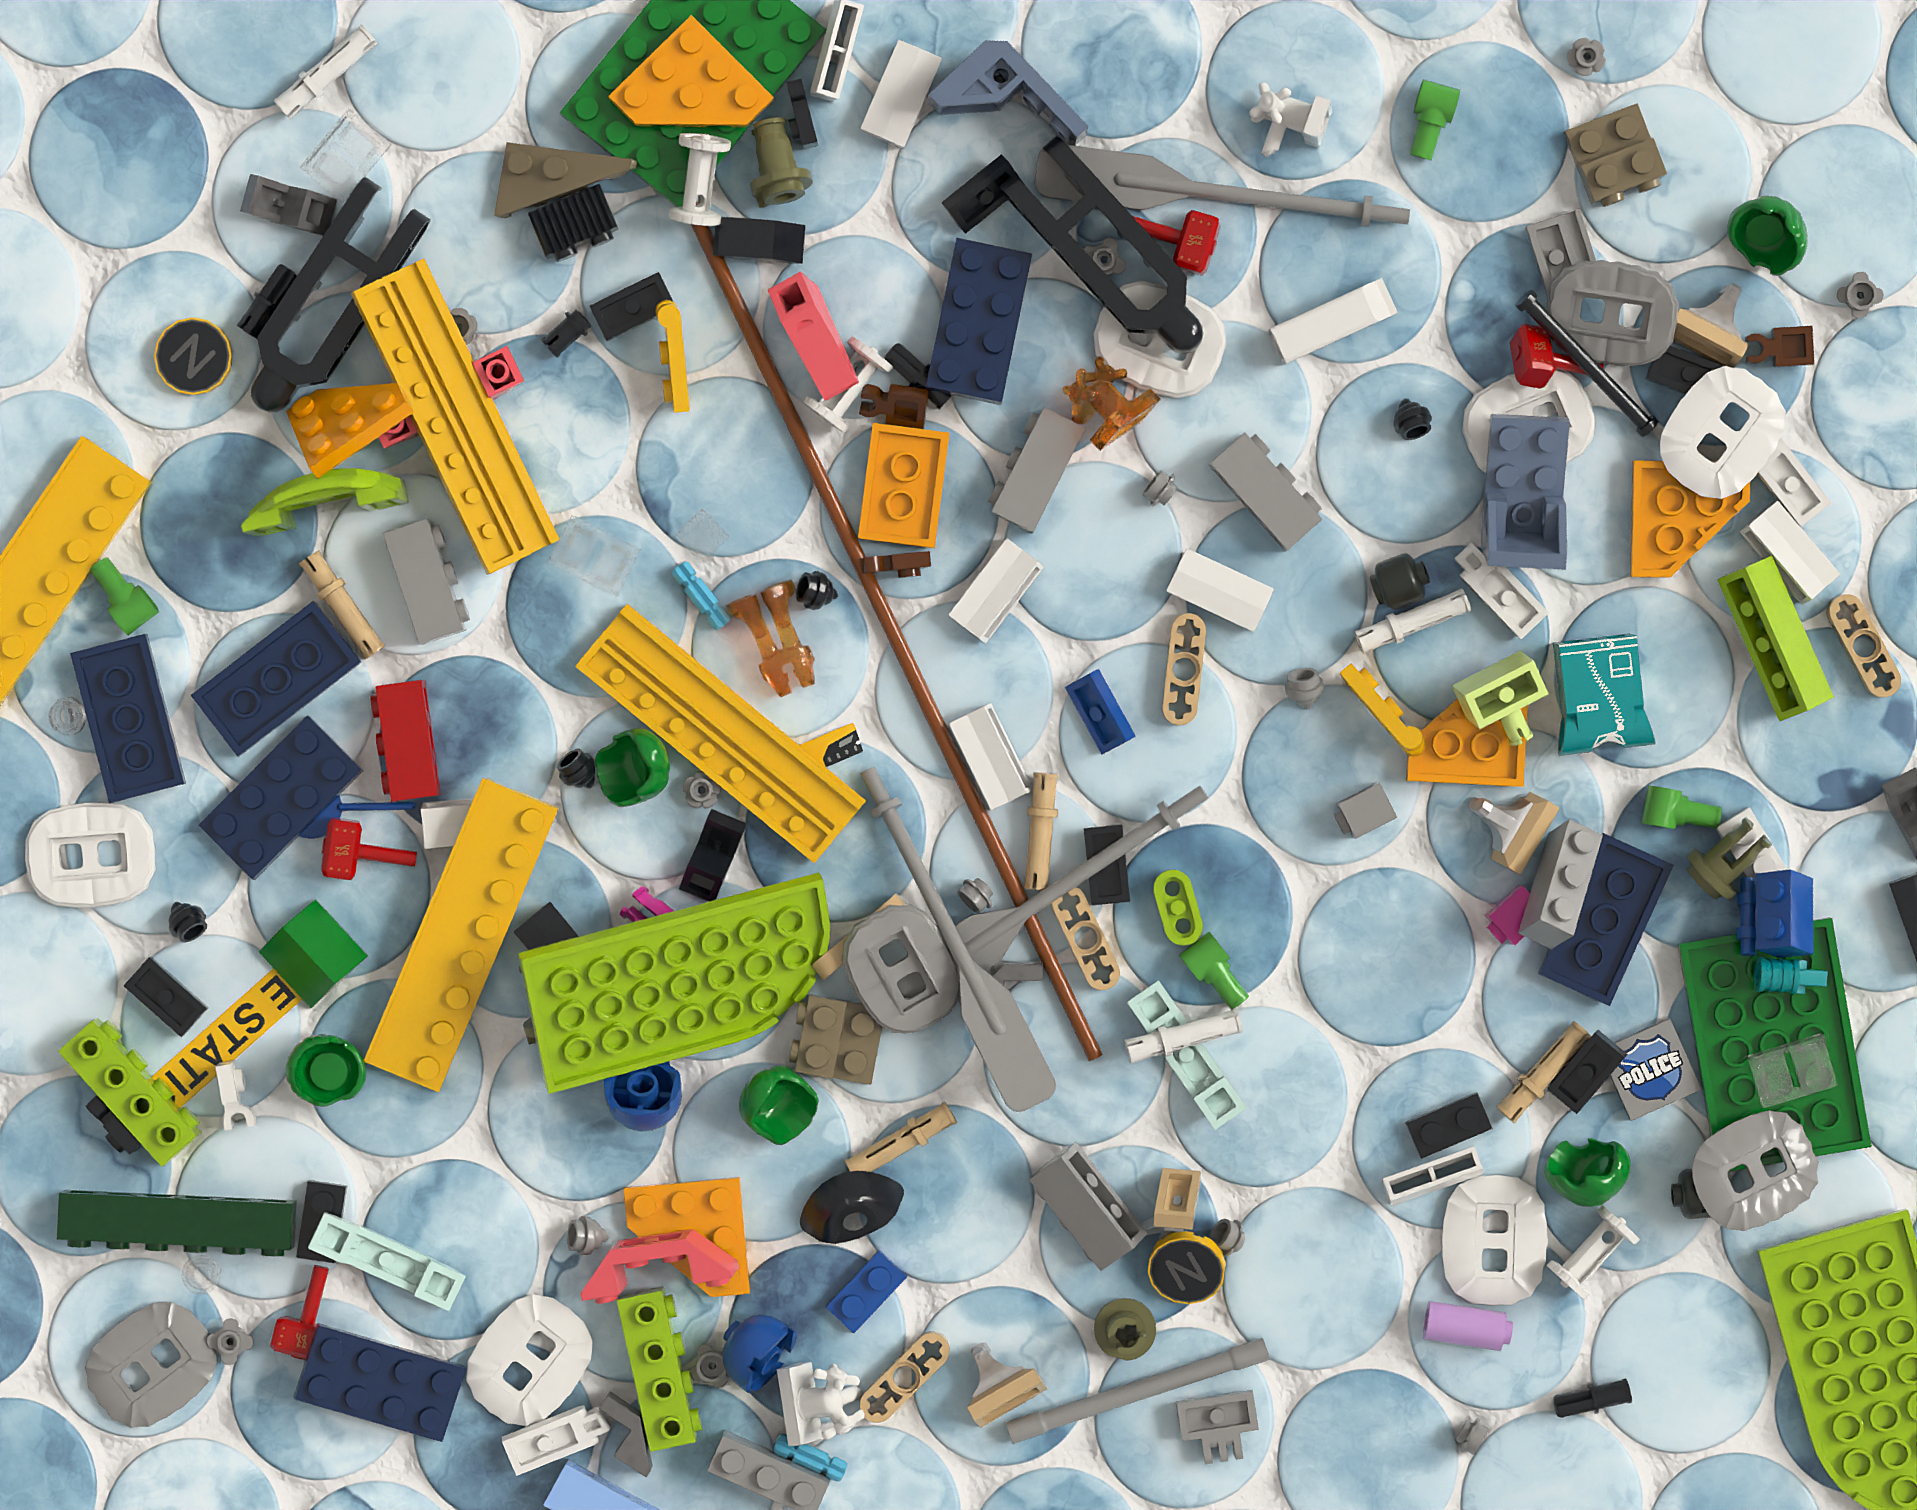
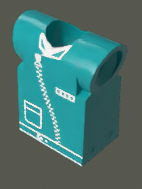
M1627 633L1553 642L1562 714L1558 738V755L1590 753L1607 741L1617 743L1623 748L1655 745L1654 734L1644 710L1637 635Z

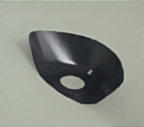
M844 1172L825 1181L812 1193L802 1210L799 1222L800 1227L804 1232L824 1243L837 1244L859 1239L890 1222L899 1209L904 1196V1189L897 1181L874 1172ZM852 1213H862L867 1217L866 1225L855 1231L846 1229L843 1226V1221Z

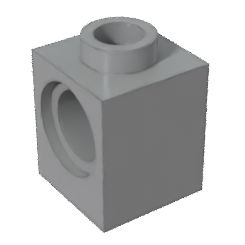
M1375 783L1336 803L1339 812L1334 814L1342 833L1345 835L1350 832L1355 839L1398 818L1380 783Z

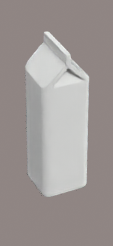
M1380 278L1270 328L1268 332L1283 365H1286L1398 312L1383 279Z

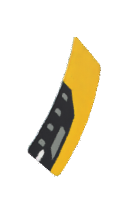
M854 723L845 725L800 745L825 767L863 752Z

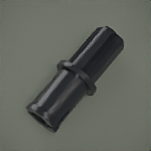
M278 265L260 293L255 291L253 295L256 298L237 323V326L257 339L296 279V273L285 265Z
M895 344L885 355V360L910 382L908 387L925 389L930 364L928 363L925 366L902 344ZM930 390L928 393V399L938 410L952 396Z
M1626 1378L1598 1386H1593L1592 1383L1587 1384L1588 1388L1558 1394L1553 1397L1555 1413L1560 1418L1589 1411L1598 1414L1599 1409L1632 1403L1631 1391Z

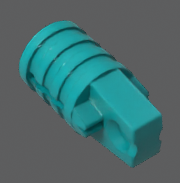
M1758 957L1754 968V988L1756 992L1766 990L1768 992L1777 991L1804 995L1806 986L1826 987L1828 972L1807 969V960L1790 959L1788 961L1786 959L1776 960Z

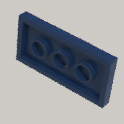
M956 238L925 389L997 405L1002 404L1032 253Z
M312 601L191 694V697L234 753L240 757L360 665L362 661L319 605Z
M148 634L70 653L109 803L186 784Z
M307 715L199 826L252 880H256L364 770Z
M1601 833L1603 837L1574 936L1555 948L1548 949L1538 974L1610 1006L1674 865L1605 833Z
M317 1323L293 1397L298 1401L443 1442L466 1367Z

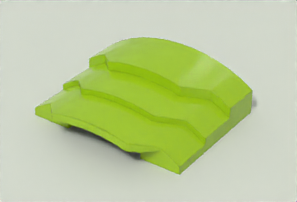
M358 468L331 469L318 479L313 473L303 475L278 486L248 512L249 517L241 524L243 533L260 537L296 529L292 510L354 496L357 498L358 506L369 511L407 504L409 500L405 482L389 474Z

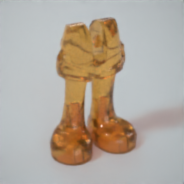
M792 579L785 580L760 591L780 637L783 648L779 650L765 623L756 593L725 605L730 617L741 619L750 629L763 660L759 664L762 678L771 684L780 698L792 693L788 674L783 669V666L787 663L792 662L793 672L799 679L803 689L815 684L813 670L815 658L809 645L802 646L793 627L788 610V601L795 592V585Z

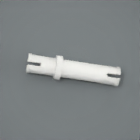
M360 25L359 28L328 53L318 64L307 72L303 70L298 75L299 79L273 101L291 119L315 97L319 99L323 96L324 93L322 91L330 83L342 75L378 43L364 26Z
M1462 588L1458 589L1455 592L1417 606L1404 613L1402 612L1394 615V613L1385 616V620L1354 631L1361 652L1365 654L1394 641L1398 644L1403 642L1406 636L1444 622L1457 615L1470 612V603L1467 596L1464 595V590Z
M1232 1009L1222 1014L1191 1021L1170 1028L1161 1026L1157 1028L1156 1032L1125 1039L1124 1045L1129 1062L1132 1064L1162 1054L1164 1057L1171 1056L1173 1051L1224 1036L1242 1033L1243 1029L1238 1011Z

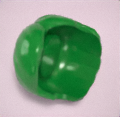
M1761 196L1738 206L1731 213L1728 220L1727 233L1729 240L1751 266L1765 267L1770 270L1771 275L1780 276L1787 271L1793 270L1801 263L1808 244L1807 229L1801 213L1788 201L1776 196Z
M634 728L613 736L611 744L597 752L595 762L602 793L610 803L618 807L632 806L652 799L661 793L668 784L670 772L669 755L661 740L646 729Z
M318 1034L304 1038L293 1048L287 1059L286 1078L291 1086V1090L299 1098L315 1106L325 1107L341 1100L354 1098L361 1091L366 1081V1067L362 1055L352 1043L334 1035Z
M772 1066L769 1069L758 1071L747 1081L739 1098V1112L742 1120L759 1136L761 1135L775 1145H784L799 1136L811 1124L818 1109L819 1098L813 1088L792 1069L785 1066Z
M1588 1138L1587 1141L1589 1143L1578 1147L1570 1144L1568 1141L1560 1142L1547 1159L1544 1175L1552 1188L1561 1196L1579 1206L1593 1207L1604 1204L1622 1189L1630 1173L1631 1160L1627 1150L1620 1143L1615 1141L1601 1142Z

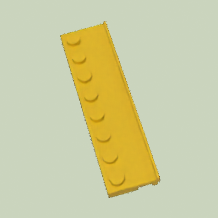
M423 258L351 292L350 294L393 382L398 383L408 397L414 411L410 415L411 420L486 574H491L560 540L492 398L488 397L472 362L474 360L425 259Z
M84 436L79 438L0 555V706L91 574L90 568L99 562L152 484L150 480Z
M629 604L623 607L617 617L575 666L813 863L819 859L866 802L863 797Z
M482 778L364 1058V1063H369L439 1093L558 812V807L518 790L510 789L494 782L492 779Z

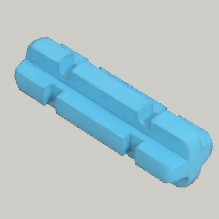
M687 561L682 562L673 569L672 576L679 585H684L685 593L699 611L708 616L706 620L715 630L721 629L730 622V615L724 607L718 606L717 603L719 601L700 577L697 578L695 576L697 572Z
M780 1434L773 1447V1452L776 1455L785 1459L791 1457L793 1458L792 1462L819 1474L822 1471L826 1473L825 1477L836 1482L842 1480L847 1469L846 1461L835 1456L831 1459L828 1457V1453L808 1444L788 1446L786 1434Z

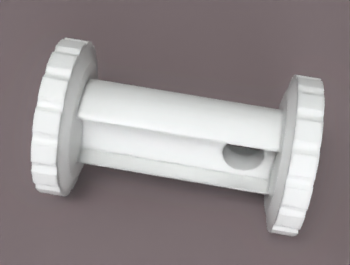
M680 134L679 144L690 148L683 204L679 207L670 208L669 217L675 221L693 225H719L721 215L710 210L718 152L730 150L731 141L708 134Z
M851 336L847 343L855 351L850 357V362L859 383L827 401L822 396L818 401L808 396L803 401L808 408L819 415L818 419L823 423L827 421L843 433L848 426L841 419L842 415L878 368L889 373L893 367L877 354L878 350L872 346H866L853 336ZM861 362H864L865 367L860 373H857L855 369Z
M1603 1205L1597 1211L1604 1220L1562 1266L1552 1260L1546 1265L1562 1279L1560 1284L1565 1288L1571 1287L1584 1300L1590 1294L1583 1284L1620 1243L1626 1239L1635 1245L1640 1240L1625 1225L1626 1221L1621 1216L1617 1218ZM1606 1231H1612L1613 1238L1609 1242H1603L1602 1235Z

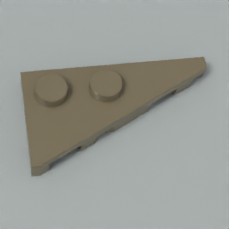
M506 142L494 216L506 219L517 211L531 206L536 208L547 204L553 198H563L588 188V185L605 179L612 180L625 175L629 170L636 169L637 161L628 158Z

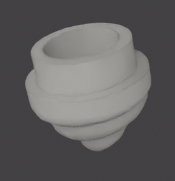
M1299 668L1287 675L1288 681L1285 683V692L1288 698L1295 701L1297 705L1303 706L1307 710L1310 709L1319 699L1324 689L1323 679L1318 676L1317 670L1313 668Z
M581 1216L579 1220H571L567 1231L568 1248L571 1251H577L579 1255L592 1254L594 1249L600 1248L602 1242H606L609 1239L606 1230L601 1228L599 1223L591 1217Z

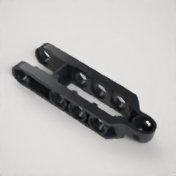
M1056 135L1042 147V150L1047 152L1064 171L1066 179L1077 189L1083 198L1056 220L1014 174L998 187L999 190L1128 333L1157 334L1174 352L1180 354L1193 352L1202 342L1203 327L1197 317L1186 306V274L1072 149ZM1093 209L1096 211L1100 210L1116 228L1118 236L1121 239L1125 238L1141 255L1143 263L1148 268L1152 267L1167 284V295L1150 310H1138L1068 233Z
M367 177L362 178L354 188L257 337L264 367L253 382L251 397L259 409L269 413L279 412L290 403L299 388L327 383L365 325L352 298L310 363L298 365L279 351V342L292 322H298L301 317L299 311L315 288L319 289L322 285L320 279L335 256L341 257L367 274V277L359 287L362 288L400 270L429 226L430 219L416 209H412L376 262L349 245L348 243L365 219L363 213L375 194L382 190V187Z

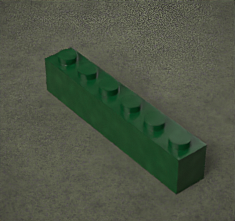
M64 1190L59 1193L57 1240H67L68 1247L78 1248L91 1247V1241L106 1242V1248L129 1249L130 1243L145 1244V1250L168 1251V1245H184L183 1252L206 1253L207 1246L222 1247V1253L230 1255L246 1254V1248L261 1249L262 1256L278 1257L284 1256V1250H291L295 1247L297 1200Z

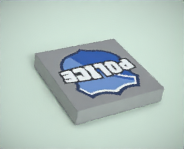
M1670 1018L1614 1042L1628 1054L1610 1077L1630 1121L1702 1090Z

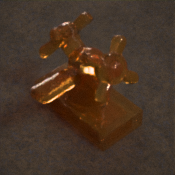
M1098 356L1095 359L1096 368L1094 373L1086 372L1085 369H1078L1076 371V382L1064 386L1062 390L1064 394L1069 395V399L1073 403L1071 410L1073 415L1071 420L1073 422L1086 424L1096 412L1105 420L1090 439L1098 450L1101 451L1140 424L1161 399L1150 388L1133 401H1129L1112 385L1115 379L1126 378L1127 370L1124 368L1114 370L1111 366L1105 365L1103 357Z

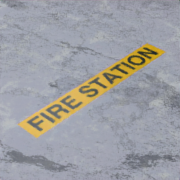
M273 968L156 1072L152 1078L154 1080L158 1077L161 1078L174 1093L171 1099L181 1108L217 1076L216 1065L218 1063L235 1060L297 1005L302 998Z

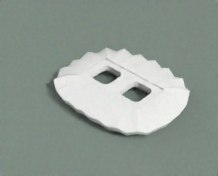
M1146 281L1123 284L1119 288L1138 310H1150L1167 295V286ZM1186 294V306L1200 321L1203 327V338L1196 350L1187 353L1185 360L1178 361L1164 354L1166 344L1157 334H1153L1150 344L1146 347L1131 342L1128 339L1129 333L1104 306L1099 314L1093 333L1095 355L1107 371L1139 389L1176 399L1194 396L1212 382L1221 364L1226 348L1225 328L1223 322L1212 308Z
M1727 366L1707 372L1680 400L1661 434V458L1668 472L1683 486L1700 496L1722 499L1736 494L1754 479L1776 449L1778 441L1785 431L1786 411L1780 403L1777 392L1768 387L1762 379L1753 376L1746 369ZM1730 402L1737 404L1749 415L1748 420L1739 431H1734L1720 420L1721 413ZM1706 434H1712L1726 446V450L1715 463L1709 461L1697 451L1698 444Z
M1556 369L1544 388L1538 389L1520 385L1514 373L1491 383L1483 390L1474 394L1464 409L1462 432L1467 441L1468 450L1474 457L1477 467L1486 473L1491 414L1534 416L1533 409L1547 402H1551L1554 405L1559 417L1569 418L1570 420L1566 464L1581 455L1593 439L1595 428V415L1590 399L1581 382L1569 371Z
M85 802L50 809L33 822L25 840V863L28 880L39 897L55 906L96 908L133 900L148 889L150 880L156 870V849L153 842V830L141 812L126 804ZM116 840L120 843L121 863L117 866H102L99 862V843ZM63 844H80L83 856L82 867L79 869H63L60 860V847Z
M1500 1175L1476 1176L1458 1185L1447 1202L1442 1233V1258L1445 1278L1454 1293L1472 1304L1490 1306L1514 1305L1520 1300L1530 1297L1542 1281L1548 1245L1545 1207L1534 1187L1517 1177ZM1486 1210H1505L1508 1213V1228L1506 1232H1485L1483 1230V1213ZM1484 1249L1506 1250V1269L1504 1271H1484L1481 1266Z
M540 1295L526 1296L514 1301L487 1328L468 1360L466 1381L471 1388L474 1399L481 1403L490 1413L498 1416L505 1423L527 1427L545 1420L572 1393L591 1361L593 1341L584 1321L570 1308L551 1297ZM537 1331L543 1332L556 1343L555 1349L545 1360L540 1359L527 1348V1342ZM512 1362L520 1363L532 1373V1379L522 1390H517L503 1378V1373Z

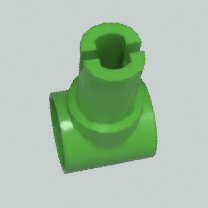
M1422 80L1413 113L1417 114L1415 120L1419 121L1410 155L1432 161L1441 127L1445 128L1447 123L1452 122L1459 100L1460 89Z
M108 557L100 560L90 568L92 575L109 596L107 601L111 606L107 608L108 612L128 636L160 612L140 585L135 587L133 583H127Z
M1648 785L1641 823L1675 829L1676 826L1682 827L1684 823L1717 829L1722 809L1720 806L1689 801L1688 797L1683 796L1682 791Z
M1210 932L1179 955L1199 982L1203 980L1206 985L1211 984L1231 1010L1238 1007L1249 997L1229 970L1231 967L1228 963L1230 957Z

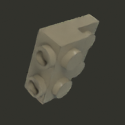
M1638 103L1563 132L1591 204L1601 201L1603 207L1615 204L1625 199L1623 192L1636 187L1639 194L1661 186L1659 179L1667 174L1655 140L1650 137Z
M809 994L808 1002L800 1001L796 1024L803 1025L801 1040L793 1039L789 1062L796 1063L795 1072L871 1085L882 1027L876 1023L861 1003Z

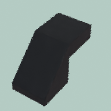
M721 217L720 224L715 225L713 256L740 260L763 259L790 264H803L806 225L776 220Z
M711 809L679 889L709 902L716 900L747 823Z

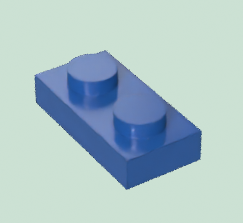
M1099 668L1065 687L1102 755L1136 737Z
M878 1250L826 1305V1308L854 1334L907 1278V1275Z

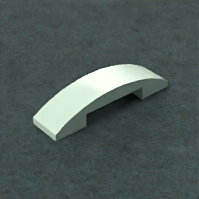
M1159 980L1127 1002L1148 1034L1156 1032L1157 1028L1161 1026L1170 1028L1188 1023ZM1202 1043L1173 1051V1055L1165 1057L1215 1130L1247 1109Z
M324 1212L308 1245V1249L342 1264L345 1262L410 1291L414 1296L447 1311H450L466 1277L459 1271L409 1246Z

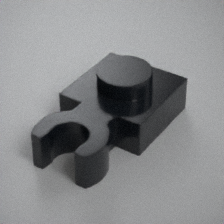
M802 79L786 82L795 118L788 119L793 142L801 140L803 150L816 147L818 142Z
M97 1095L85 1106L104 1125L103 1127L108 1132L105 1136L107 1141L118 1152L122 1153L125 1150L130 1155L142 1146Z

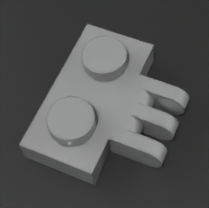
M1253 1390L1176 1401L1182 1442L1201 1439L1205 1464L1213 1463L1211 1448L1218 1447L1220 1462L1228 1461L1227 1445H1233V1454L1236 1460L1243 1459L1240 1433L1259 1430Z

